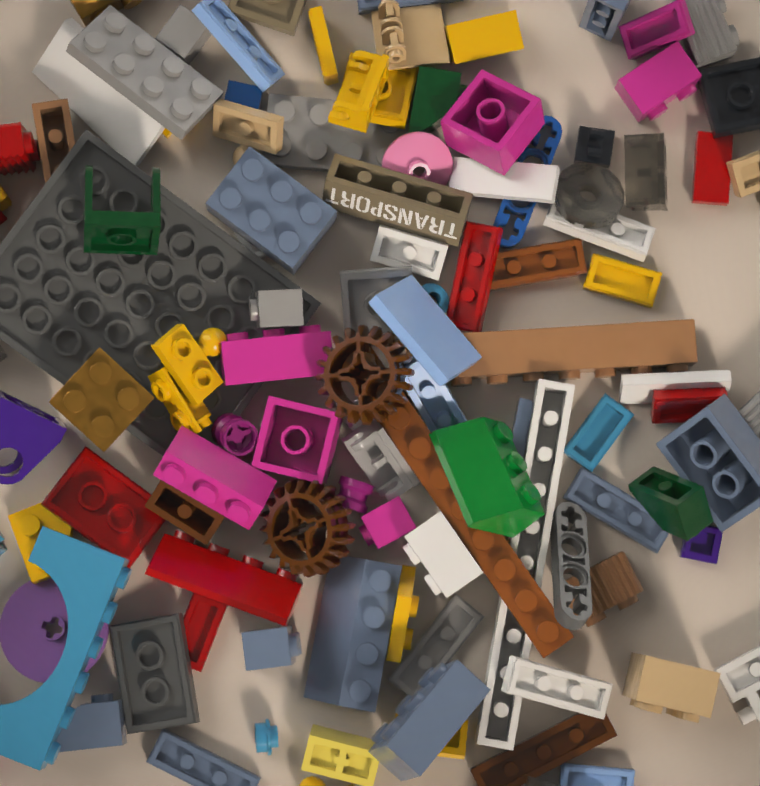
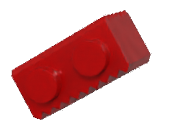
M21 122L0 125V175L6 176L8 173L13 175L15 172L20 174L22 171L27 173L29 170L34 173L36 161H41L38 140H34L32 132H27Z

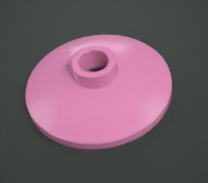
M417 131L406 133L395 139L386 149L381 166L446 186L452 174L453 160L449 148L440 138L431 133ZM423 166L425 171L421 175H414V168Z

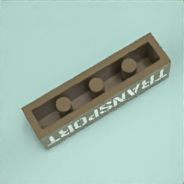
M335 153L325 179L322 200L338 212L458 247L468 218L473 194Z

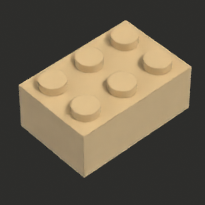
M631 652L622 695L631 698L630 705L639 709L662 714L663 707H666V714L699 723L700 716L711 718L721 673Z

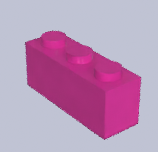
M320 325L300 326L299 334L285 335L284 328L263 330L262 338L249 339L248 332L226 334L227 341L221 342L220 355L223 386L313 377L319 373H324V368L318 366L317 361H327L328 355L323 352L322 348L325 346L332 348L331 331H321Z
M182 425L153 473V476L250 530L264 508L277 482L274 478Z

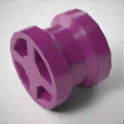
M340 476L338 482L340 490L335 497L339 495L346 497L342 504L343 508H350L355 512L366 514L368 509L366 501L368 496L373 494L375 487L359 480Z

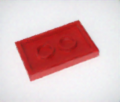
M86 446L41 503V506L98 548L129 559L128 568H131L166 521L145 507L151 496L149 492Z

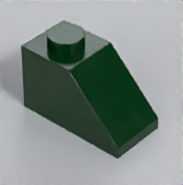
M419 66L408 133L417 131L431 133L441 126L440 121L467 88V85L460 84L462 73Z
M653 466L628 484L629 491L663 531L689 541L713 522L704 487Z

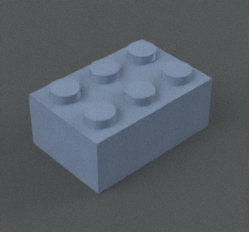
M250 146L205 203L209 213L292 275L298 271L337 220V210Z
M725 393L656 443L680 477L704 487L713 522L721 532L760 507V439Z
M459 660L452 661L446 665L441 662L435 669L433 667L429 668L418 681L421 688L413 696L407 695L396 707L395 712L398 716L389 725L385 722L371 738L375 744L368 752L400 781L420 777L491 690Z

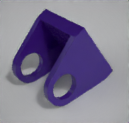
M1 390L0 450L3 448H13L17 450V456L11 464L0 466V474L11 473L21 466L14 475H0V483L9 485L21 481L61 442L67 428L60 419Z

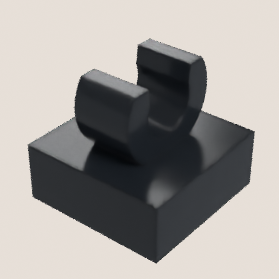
M580 126L578 129L574 164L609 168L615 131Z

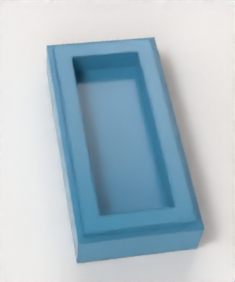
M605 393L565 446L564 454L583 468L592 472L634 414Z

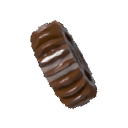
M359 325L357 332L352 328L344 329L345 340L335 335L332 337V340L336 347L325 346L322 348L323 352L328 355L327 361H317V365L324 368V373L317 374L315 378L317 381L325 382V385L320 387L317 392L321 396H329L324 405L330 409L336 407L335 416L338 418L347 416L348 423L356 424L360 419L363 425H371L373 417L377 422L382 423L386 418L385 411L390 415L398 413L395 402L407 403L406 397L401 395L403 389L408 391L413 389V385L405 382V378L413 376L415 371L405 368L404 365L408 364L412 357L409 354H401L405 348L404 344L401 341L394 342L395 334L387 331L383 334L381 327L373 326L369 331L368 326ZM371 345L376 346L383 352L388 361L389 368L378 367L375 355L371 354ZM353 352L352 363L347 368L342 369L345 360ZM364 369L379 373L370 375L369 379L364 378L365 381L352 377L360 375L361 371L365 372ZM385 381H389L382 395L373 401V398H376L378 386ZM341 382L352 384L355 396H358L359 405L353 403L346 396Z
M303 479L288 481L284 484L285 487H278L273 491L275 497L269 498L266 502L270 510L263 511L260 515L267 521V525L262 526L259 530L264 533L267 532L268 539L262 545L271 546L273 550L269 558H280L279 568H290L291 574L299 575L303 573L304 577L326 574L330 568H336L341 564L340 558L347 557L350 553L346 545L352 544L355 538L348 534V530L354 529L356 524L348 522L347 516L353 510L343 508L342 504L346 499L345 496L339 495L335 497L336 486H325V483L319 484L317 480L312 482ZM314 504L320 509L322 514L316 511ZM316 522L314 526L309 527V530L299 532L307 524ZM294 541L299 544V546H300L301 549H299V548L297 547V545L294 543Z

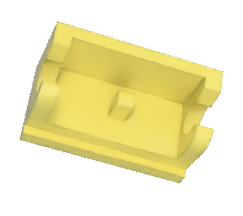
M313 724L301 770L362 786H373L379 761L368 751L375 742L371 738Z

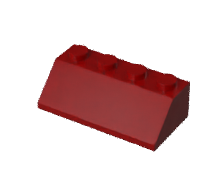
M175 530L174 536L164 533L146 569L145 575L282 626L289 625L303 584L296 582L298 575L291 574V572L281 568L277 569L276 574L262 569L264 562L246 555L243 556L242 561L228 557L230 549L211 542L207 549L194 544V537Z

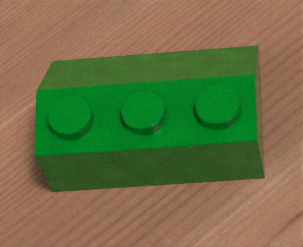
M479 417L434 430L429 434L468 527L514 538L545 515L540 502L541 495L526 471L527 464L515 447L511 429L504 422Z

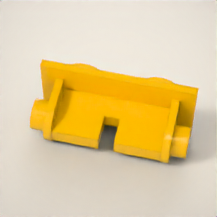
M165 366L148 376L153 394L167 408L170 413L171 423L177 431H179L182 425L197 434L212 424L209 418L212 414L205 403L202 401L198 405H192Z

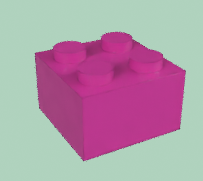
M483 69L440 121L447 146L502 175L508 172L545 124L540 98Z
M268 395L251 466L311 482L317 480L319 484H327L343 418L336 417L335 411Z

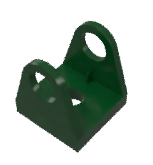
M85 165L84 253L157 255L161 229L160 168L152 167L151 212L92 210L93 165Z

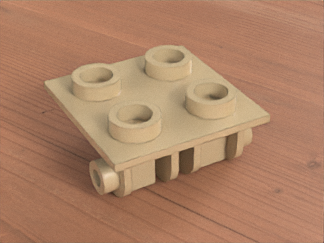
M381 0L378 10L371 11L376 54L389 56L388 70L450 63L441 3L400 8L399 3L395 0Z

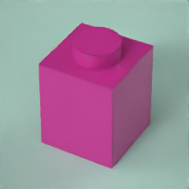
M400 496L361 516L364 524L358 527L366 544L370 546L375 543L378 550L417 528Z

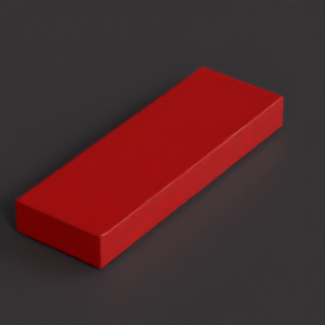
M466 221L446 314L459 330L482 332L503 228Z

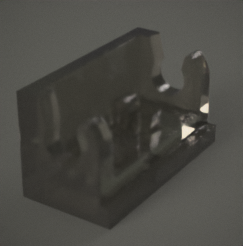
M664 133L624 135L626 207L632 208V211H668L667 151Z

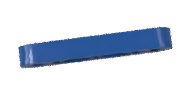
M544 116L545 124L540 129L542 130L545 125L552 127L551 134L555 135V138L548 137L543 151H550V154L547 155L542 150L536 149L541 135L538 132L529 143L535 148L527 146L517 162H524L525 159L533 156L539 158L543 164L551 165L562 136V127L557 119L552 116ZM502 200L493 226L505 227L511 214H504V209H507L514 215L525 216V220L522 221L517 217L513 231L517 232L518 235H511L509 240L501 238L500 247L513 248L520 243L536 202H530L526 207L519 208L514 206L511 200Z

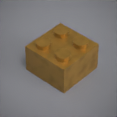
M99 347L52 397L49 403L99 449L105 452L155 397Z

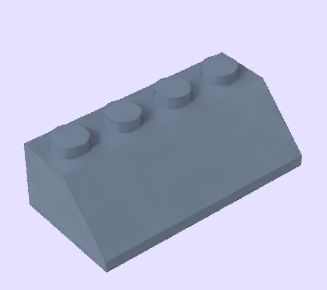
M347 556L340 558L341 564L336 568H330L326 574L304 697L337 706L375 712L402 566Z

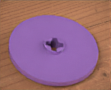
M52 578L37 584H33L30 580L19 587L6 603L0 619V642L7 660L25 677L41 683L46 682L61 659L68 633V615L65 601L60 589ZM59 619L58 625L63 628L61 634L55 633L51 639L50 632L45 630L46 625L54 624L55 620ZM104 623L99 637L104 638L101 650L96 659L90 658L85 672L89 671L96 664L106 647L109 634V624Z

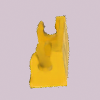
M516 10L444 27L451 62L454 65L524 49Z
M358 50L354 52L353 58L358 61H364L368 65L361 62H350L337 99L333 104L332 111L329 113L328 122L366 133L388 78L389 56L385 54L380 56Z

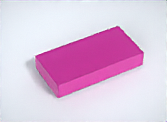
M676 0L618 26L629 60H636L676 41L696 34L685 0Z

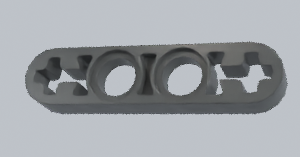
M563 502L554 511L550 532L554 615L557 622L564 628L578 630L587 622L593 609L587 517L584 510L577 504ZM569 523L573 524L569 531H566L569 527ZM561 544L572 545L577 550L578 555L572 556L567 554ZM563 574L575 576L580 586L568 584ZM575 599L573 602V609L568 608L572 600Z

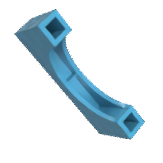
M44 526L40 530L28 561L36 564L49 574L61 591L68 615L67 640L61 659L46 682L32 694L10 704H0V755L39 771L45 769L47 764L53 765L59 754L61 744L56 741L61 729L67 730L71 724L76 710L71 707L75 694H82L86 687L90 673L85 672L90 658L96 659L101 650L104 638L99 637L104 623H111L118 606L117 603L113 602L118 588L124 590L132 571L131 568L127 567L129 559Z

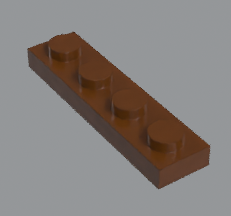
M576 713L514 745L513 751L505 750L470 768V771L478 786H521L526 783L528 776L537 778L616 737L617 733L607 714H605L603 720Z

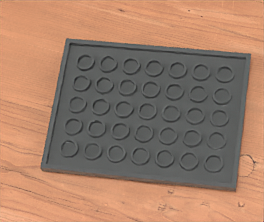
M87 129L0 244V339L63 385L100 347L155 397L148 376L162 369L164 365L151 346L176 324H184L198 345L201 333L211 327L219 328L225 334L248 332L249 339L262 338L263 330L284 328L285 335L299 334V327L257 328L256 321H250L249 299H255L256 291L301 288L161 184V229L157 255L84 253L85 165H93L92 210L151 212V177ZM302 289L303 326H305L321 303ZM220 355L208 356V360L222 379ZM264 382L223 386L222 383L203 400L212 414L209 417L212 424L202 429L197 435L218 446L212 437L213 423L219 416L226 413L240 416ZM156 397L126 428L127 431L162 456H164L178 432L171 423L170 413Z

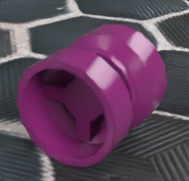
M226 413L219 416L212 427V437L215 443L233 455H246L257 444L258 432L255 426L237 414Z

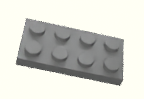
M111 5L73 38L66 49L69 55L180 140L213 108V104L224 93V91Z
M269 93L267 112L284 117L282 150L276 155L263 151L262 156L280 168L320 172L329 171L335 153L382 167V159L388 146L398 137L408 133L410 111L405 129L370 123L367 132L364 133L328 122L329 113L332 111L336 100Z

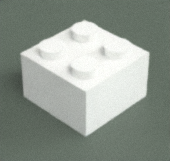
M441 511L404 536L408 543L403 546V549L414 565H417L419 562L423 563L429 572L424 579L436 596L443 592L445 597L448 598L483 573Z

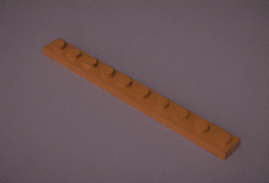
M371 347V354L375 355L378 367L386 368ZM353 352L345 360L342 369L347 368L352 363ZM364 369L365 372L361 371L360 375L352 377L365 381L364 378L369 379L370 375L379 373ZM385 381L378 386L376 398H373V401L382 395L389 381ZM408 399L406 404L395 402L398 413L390 415L385 411L386 418L384 422L380 423L544 659L574 638L573 634L569 629L564 628L557 622L554 615V607L505 537L467 526L429 434L431 431Z

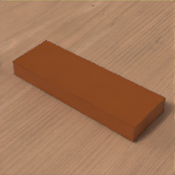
M576 238L498 252L490 291L586 275L587 267L582 240Z

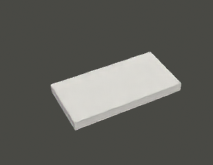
M72 17L66 19L32 73L60 99L68 98L70 109L116 152L135 166H138L165 127L66 52L69 42L84 29Z

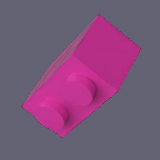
M676 41L620 78L615 86V90L638 123L647 117L650 121H653L668 110L666 104L675 98L681 102L698 90L695 85L702 75L680 43Z

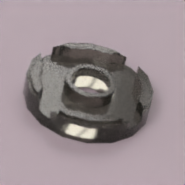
M587 162L572 164L559 175L554 204L556 210L566 221L575 224V222L584 225L583 228L597 229L606 227L616 220L624 205L625 192L620 180L610 170L598 164ZM589 191L596 196L597 200L587 201L581 196L580 192Z

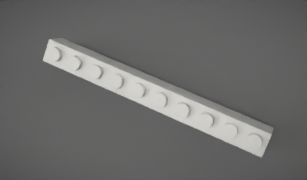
M538 379L535 385L534 404L523 458L527 464L526 471L541 495L540 502L545 515L514 538L509 537L508 542L540 589L575 385ZM500 596L484 682L491 690L481 701L475 742L479 745L513 751L522 697L501 692L510 655L529 660L532 642Z

